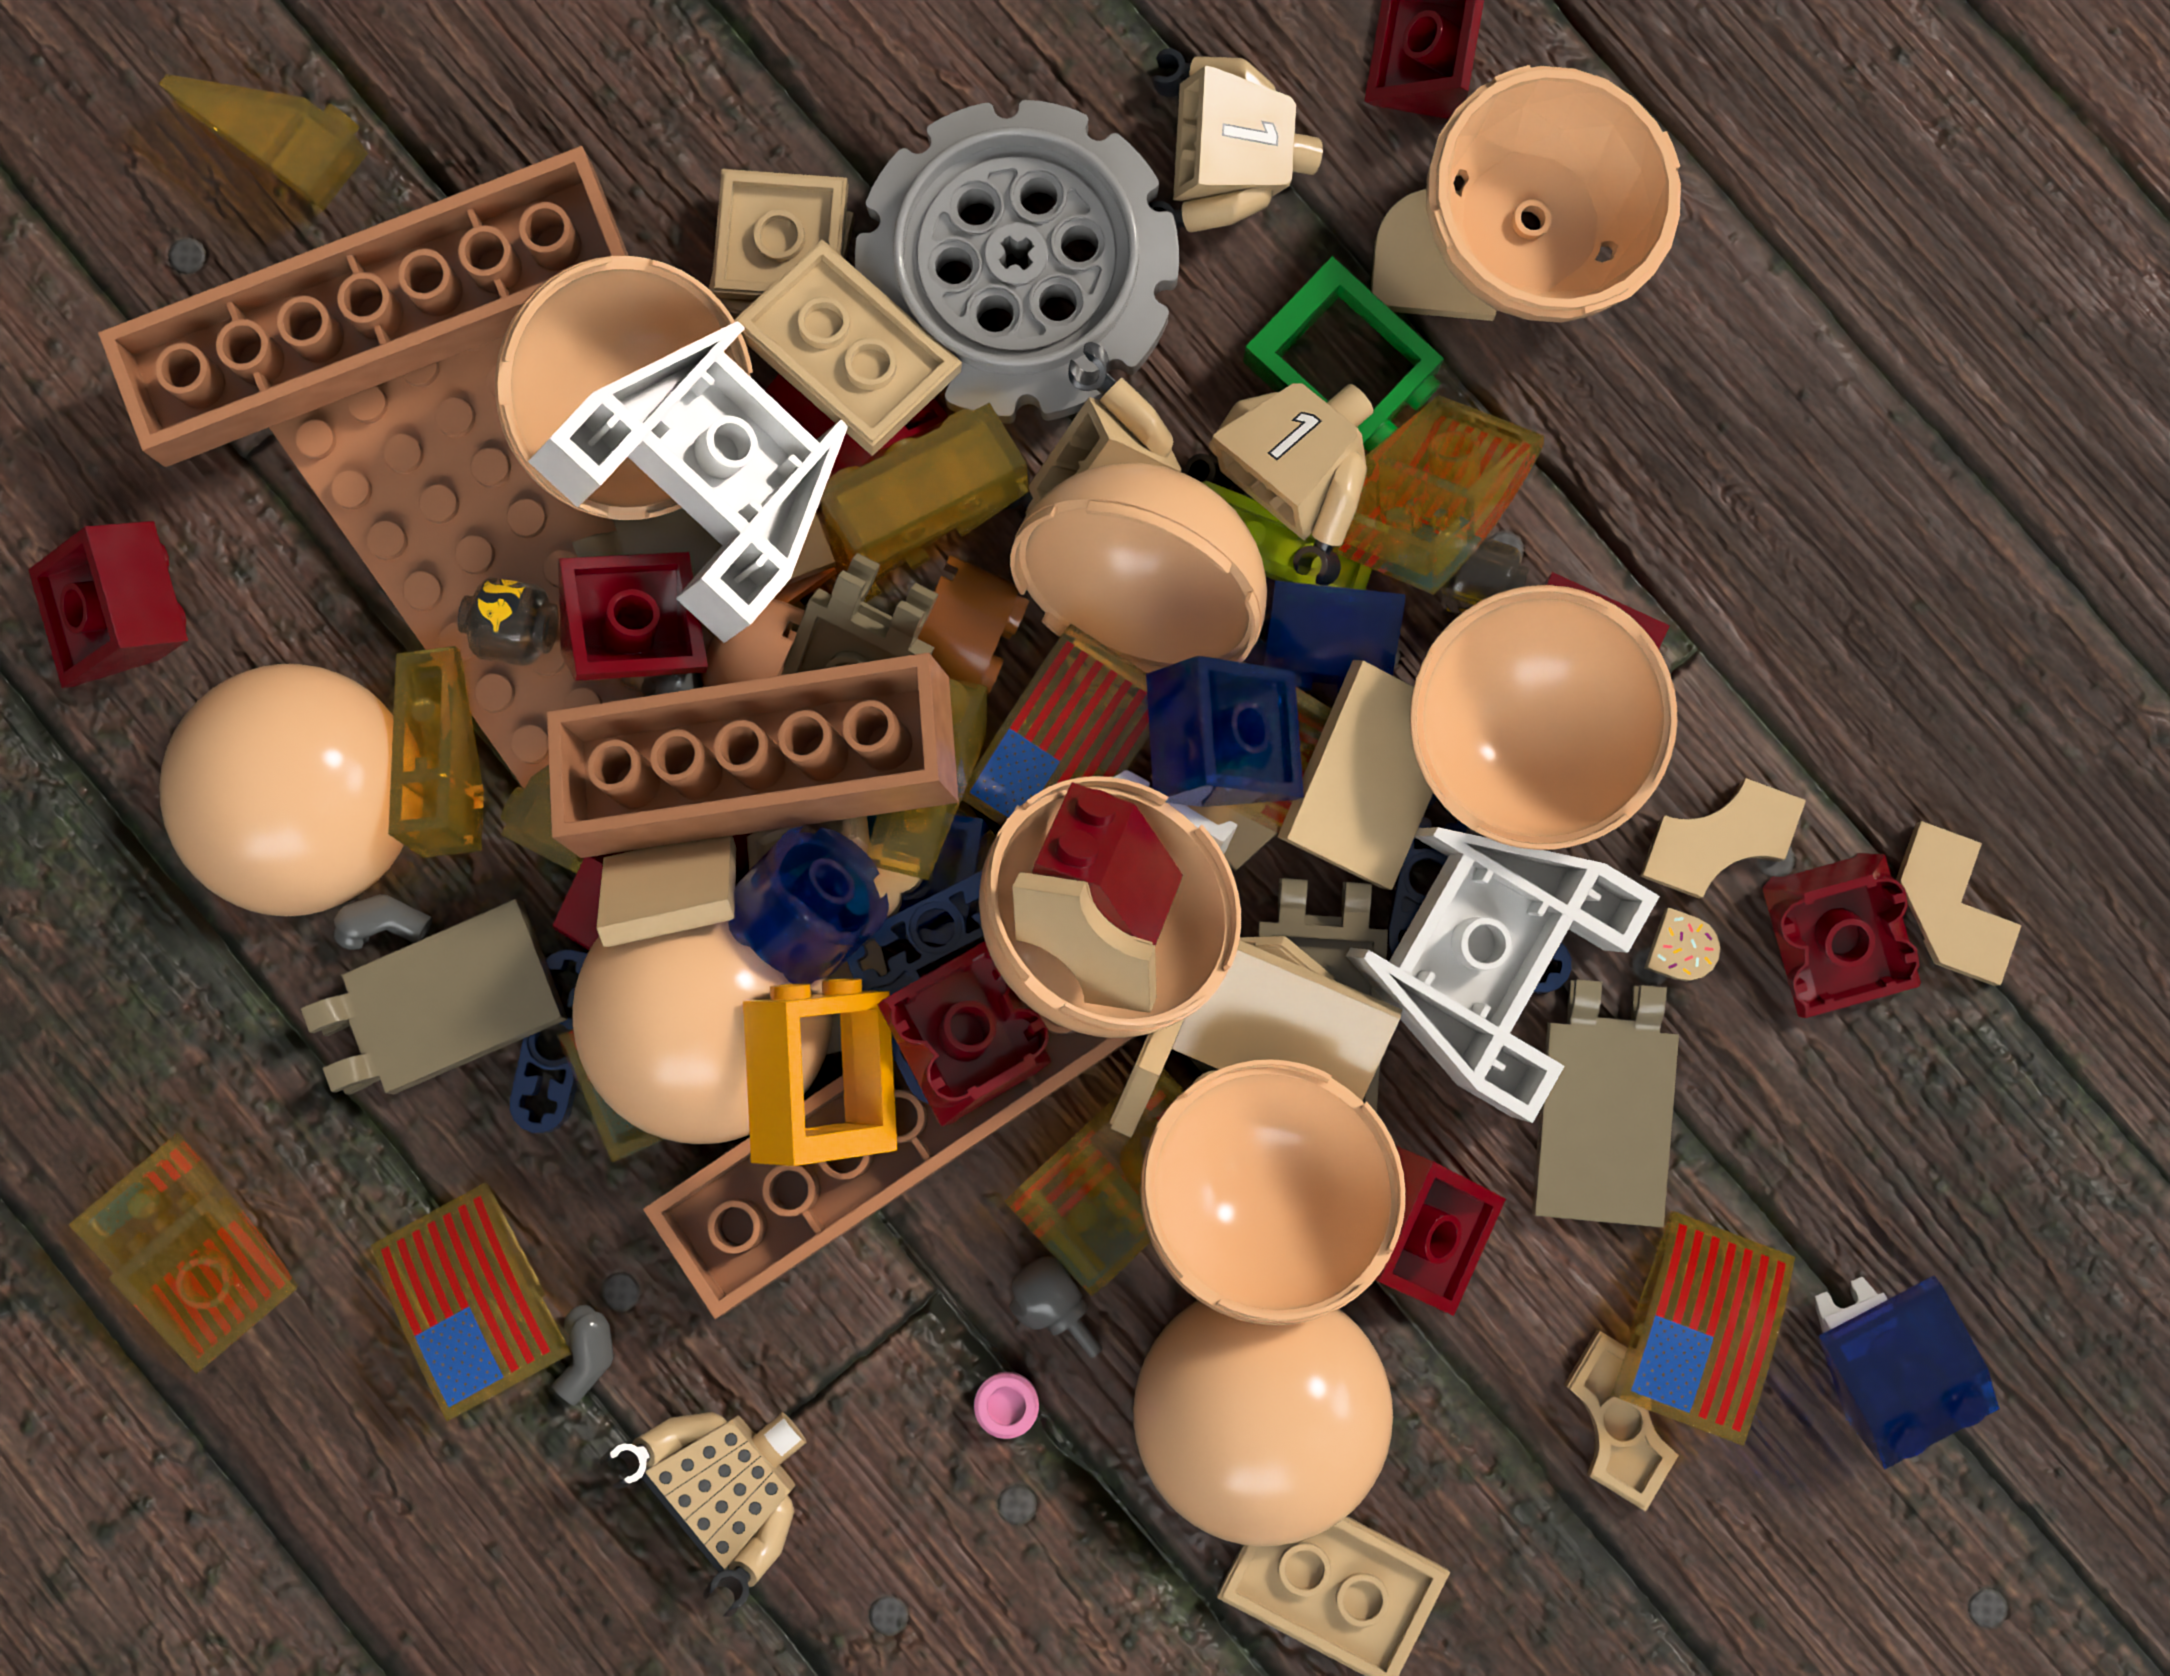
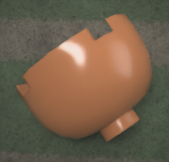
M772 599L749 626L725 643L704 625L702 633L708 668L706 673H701L703 687L780 676L797 632L791 630L792 625L795 623L800 626L805 610L786 602Z

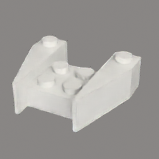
M738 321L593 392L528 461L578 508L603 484L626 457L632 460L722 544L721 548L676 599L723 643L749 626L791 578L848 428L840 420L817 440L814 439L723 351L744 330V327Z
M1439 827L1418 828L1415 837L1446 855L1448 859L1389 962L1370 950L1350 948L1346 957L1386 1003L1403 1009L1401 1021L1458 1086L1511 1117L1533 1123L1562 1072L1564 1065L1511 1035L1510 1032L1568 929L1602 950L1628 953L1660 896L1605 863L1545 850L1518 848L1489 838Z

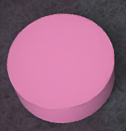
M1000 1372L986 1379L977 1391L974 1401L975 1416L980 1426L994 1437L1011 1439L1021 1436L1032 1427L1039 1411L1037 1391L1027 1378L1018 1373Z

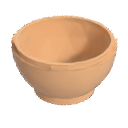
M1530 65L1495 76L1492 81L1480 86L1456 108L1439 134L1427 174L1426 212L1434 242L1452 275L1472 295L1497 311L1522 319L1562 323L1593 316L1631 297L1655 274L1672 247L1680 217L1681 182L1678 174L1680 163L1668 132H1662L1657 121L1634 97L1609 80L1574 68L1550 66L1531 68ZM1456 176H1461L1465 182L1459 193L1456 194L1453 182ZM1523 212L1535 214L1540 220V229L1530 230L1526 228L1521 221V214ZM1601 247H1609L1612 250L1608 261L1600 262L1596 260Z

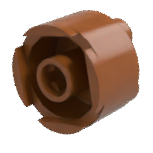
M949 555L943 570L953 574L954 577L950 580L941 576L938 585L935 586L933 592L939 595L917 639L935 647L931 656L949 677L950 695L970 703L975 694L985 698L986 694L990 693L1004 661L1003 658L993 653L1000 637L1010 640L1011 636L1015 635L1029 600L1018 595L1019 591L1014 582Z

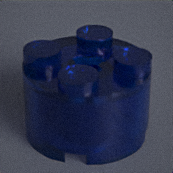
M801 826L792 828L783 834L738 882L734 892V919L728 921L731 934L739 943L751 947L764 962L783 973L790 983L811 985L815 980L824 979L834 974L882 927L888 915L889 902L887 892L880 898L873 881L880 874L870 857L856 843L841 833L820 827L815 834L800 832L803 828Z

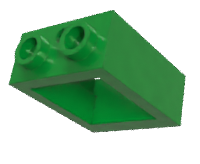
M1332 256L1245 347L1243 363L1275 392H1280L1293 383L1304 384L1327 403L1328 401L1281 357L1340 297L1415 366L1374 408L1373 414L1357 427L1362 434L1364 450L1374 456L1397 432L1398 427L1392 421L1407 405L1417 411L1439 388L1441 382L1435 376L1444 358Z

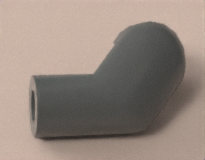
M379 894L345 905L334 919L336 927L333 935L335 941L341 947L348 950L361 949L363 944L369 940V936L385 930L412 943H416L427 936L433 917L388 895Z
M579 1305L573 1308L565 1317L564 1329L570 1334L573 1361L551 1385L559 1396L573 1406L578 1404L608 1370L614 1357L610 1325L602 1313L596 1312L588 1305Z

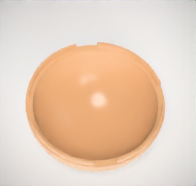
M608 256L595 258L569 267L545 281L525 300L512 318L501 343L495 371L497 413L509 447L520 465L539 486L553 497L577 510L594 516L616 520H642L658 517L682 508L628 457L578 508L528 461L593 392L735 323L733 317L722 302L694 277L666 263L642 257ZM740 333L723 352L751 378L750 373H753L746 343Z
M1127 462L1085 470L1064 480L1047 492L1026 515L1015 536L1010 554V567L1013 580L1020 595H1024L1026 590L1028 591L1033 600L1045 612L1041 622L1064 641H1069L1075 645L1076 649L1083 650L1090 657L1133 674L1163 680L1177 681L1180 672L1210 670L1208 676L1212 678L1239 666L1247 658L1257 642L1265 618L1267 599L1266 576L1257 544L1238 513L1220 495L1204 483L1184 473L1162 466Z
M1553 585L1526 586L1497 593L1478 602L1454 619L1438 636L1424 658L1416 677L1411 699L1410 730L1416 759L1426 782L1443 806L1459 821L1484 837L1505 845L1533 850H1555L1584 844L1606 835L1631 818L1647 802L1664 776L1672 756L1677 731V702L1671 675L1662 654L1646 631L1630 615L1605 599L1582 590Z
M302 664L262 666L242 672L213 687L184 715L170 739L163 759L159 785L160 806L164 825L174 850L192 875L207 889L224 900L253 912L274 916L308 915L340 906L354 899L376 883L391 867L400 854L413 824L416 802V767L410 745L393 714L382 701L356 681L342 674L315 666Z
M1092 776L1070 779L1049 786L1019 806L1006 820L993 841L984 863L979 890L980 920L986 946L996 968L1008 986L1034 1011L1055 1024L1078 1033L1106 1038H1127L1163 1030L1180 1022L1198 1010L1216 992L1224 980L1228 969L1233 964L1239 945L1241 932L1239 893L1234 876L1223 852L1202 824L1197 828L1181 812L1165 802L1168 796L1145 785L1125 779ZM1071 782L1091 789L1102 790L1111 796L1134 803L1183 874L1179 889L1155 947L1157 998L1151 1013L1084 1003V995L1078 980L1061 960L1038 946L1016 940L1012 886L1019 872L1032 874L1034 863Z
M735 888L734 919L612 947H603L599 936L584 960L574 992L573 1030L579 1058L588 1078L604 1101L622 1118L649 1134L675 1142L690 1144L722 1143L748 1136L750 1134L743 1001L770 998L769 986L810 984L811 994L822 993V981L829 980L826 968L816 947L795 920L766 899ZM833 1014L800 1017L804 1094L809 1090L817 1077L827 1055L832 1033Z
M1273 1059L1253 1060L1224 1067L1205 1076L1178 1096L1166 1110L1151 1136L1141 1172L1140 1195L1145 1226L1152 1245L1165 1268L1188 1293L1213 1310L1237 1320L1265 1325L1296 1324L1322 1317L1345 1306L1366 1290L1381 1273L1399 1238L1405 1211V1182L1400 1157L1394 1141L1383 1121L1367 1101L1364 1103L1349 1089L1332 1079V1075L1301 1063Z
M1198 1300L1174 1317L1153 1343L1139 1373L1133 1407L1134 1430L1142 1462L1150 1479L1166 1502L1179 1515L1206 1533L1226 1541L1251 1546H1279L1306 1540L1325 1532L1349 1515L1366 1497L1383 1468L1389 1450L1393 1425L1390 1385L1378 1353L1359 1326L1340 1309L1311 1321L1288 1325H1265L1237 1320L1213 1310Z

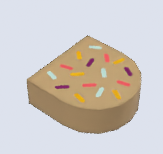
M1666 908L1644 969L1680 981L1702 978L1713 970L1719 960L1720 943L1718 936L1712 927L1701 919L1672 908Z

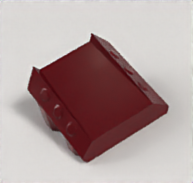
M1857 853L1853 858L1784 877L1772 876L1762 887L1798 1017L1808 1018L1920 986L1921 981L1917 971L1919 968L1917 948L1909 941L1903 921V916L1908 907L1905 888L1891 877L1885 854Z
M985 941L886 997L877 1004L941 1127L955 1123L961 1117L1018 1083L1031 1078L1051 1063L1045 1050L1048 1042V1028L1038 1013L1023 1008L1017 994L1008 986L996 968Z

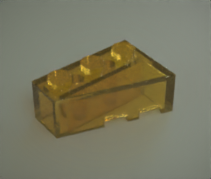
M989 402L975 410L964 409L952 414L942 423L941 427L917 439L911 437L896 442L887 449L884 456L860 468L858 466H851L834 474L827 482L820 499L833 549L846 571H848L850 563L857 553L880 564L877 575L864 602L867 603L881 593L876 584L878 580L906 561L910 568L915 570L930 560L925 548L956 528L960 535L965 536L1029 492L1027 464Z

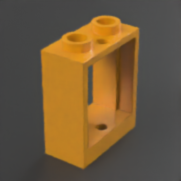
M859 978L832 979L822 981V993L811 994L810 984L769 986L770 998L743 1001L751 1163L799 1166L897 1151L892 1033L877 1005L883 999L890 996L889 991H862V979ZM840 1013L845 1122L805 1128L800 1017Z

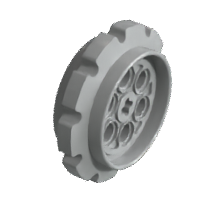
M1035 100L1021 101L1017 114L1008 119L997 116L993 105L990 103L977 104L958 110L940 118L927 127L930 144L927 151L915 154L905 148L898 150L879 174L866 200V206L869 216L880 224L875 231L861 233L857 236L855 269L962 362L961 373L947 385L945 399L950 410L979 420L1007 424L1015 421L1017 410L1026 404L1036 406L1040 410L1042 418L1046 421L1078 413L1089 397L1098 400L1103 397L1097 390L1081 391L1075 388L1069 380L1068 368L1070 360L1075 361L1086 372L1098 370V367L1089 361L1083 353L1086 343H1097L1106 350L1109 357L1107 372L1113 369H1120L1129 375H1133L1146 362L1163 335L1168 323L1169 311L1166 306L1155 299V295L1163 290H1173L1177 286L1179 244L1174 216L1168 211L1157 212L1149 207V202L1158 195L1159 181L1143 157L1117 133L1110 134L1102 141L1091 139L1087 135L1088 117L1084 113L1058 104ZM1035 193H1045L1056 202L1053 209L1040 215L1028 212L1022 204L1027 197ZM972 204L986 205L994 212L990 220L982 225L973 226L965 223L960 218L963 210ZM1074 240H1085L1090 242L1097 252L1090 260L1074 262L1063 254V249ZM1012 253L1017 259H1022L1028 255L1029 267L1022 270L1020 266L1014 264L1007 269L1006 256ZM953 261L963 262L972 269V272L964 282L948 284L938 277L941 268L947 263ZM1058 297L1069 300L1076 308L1069 318L1062 321L1050 320L1041 312V308L1046 301ZM994 308L1004 309L1010 313L1013 320L1003 331L990 332L982 328L978 323L982 314Z

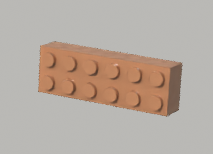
M929 652L547 712L552 838L580 858L959 803L949 677Z

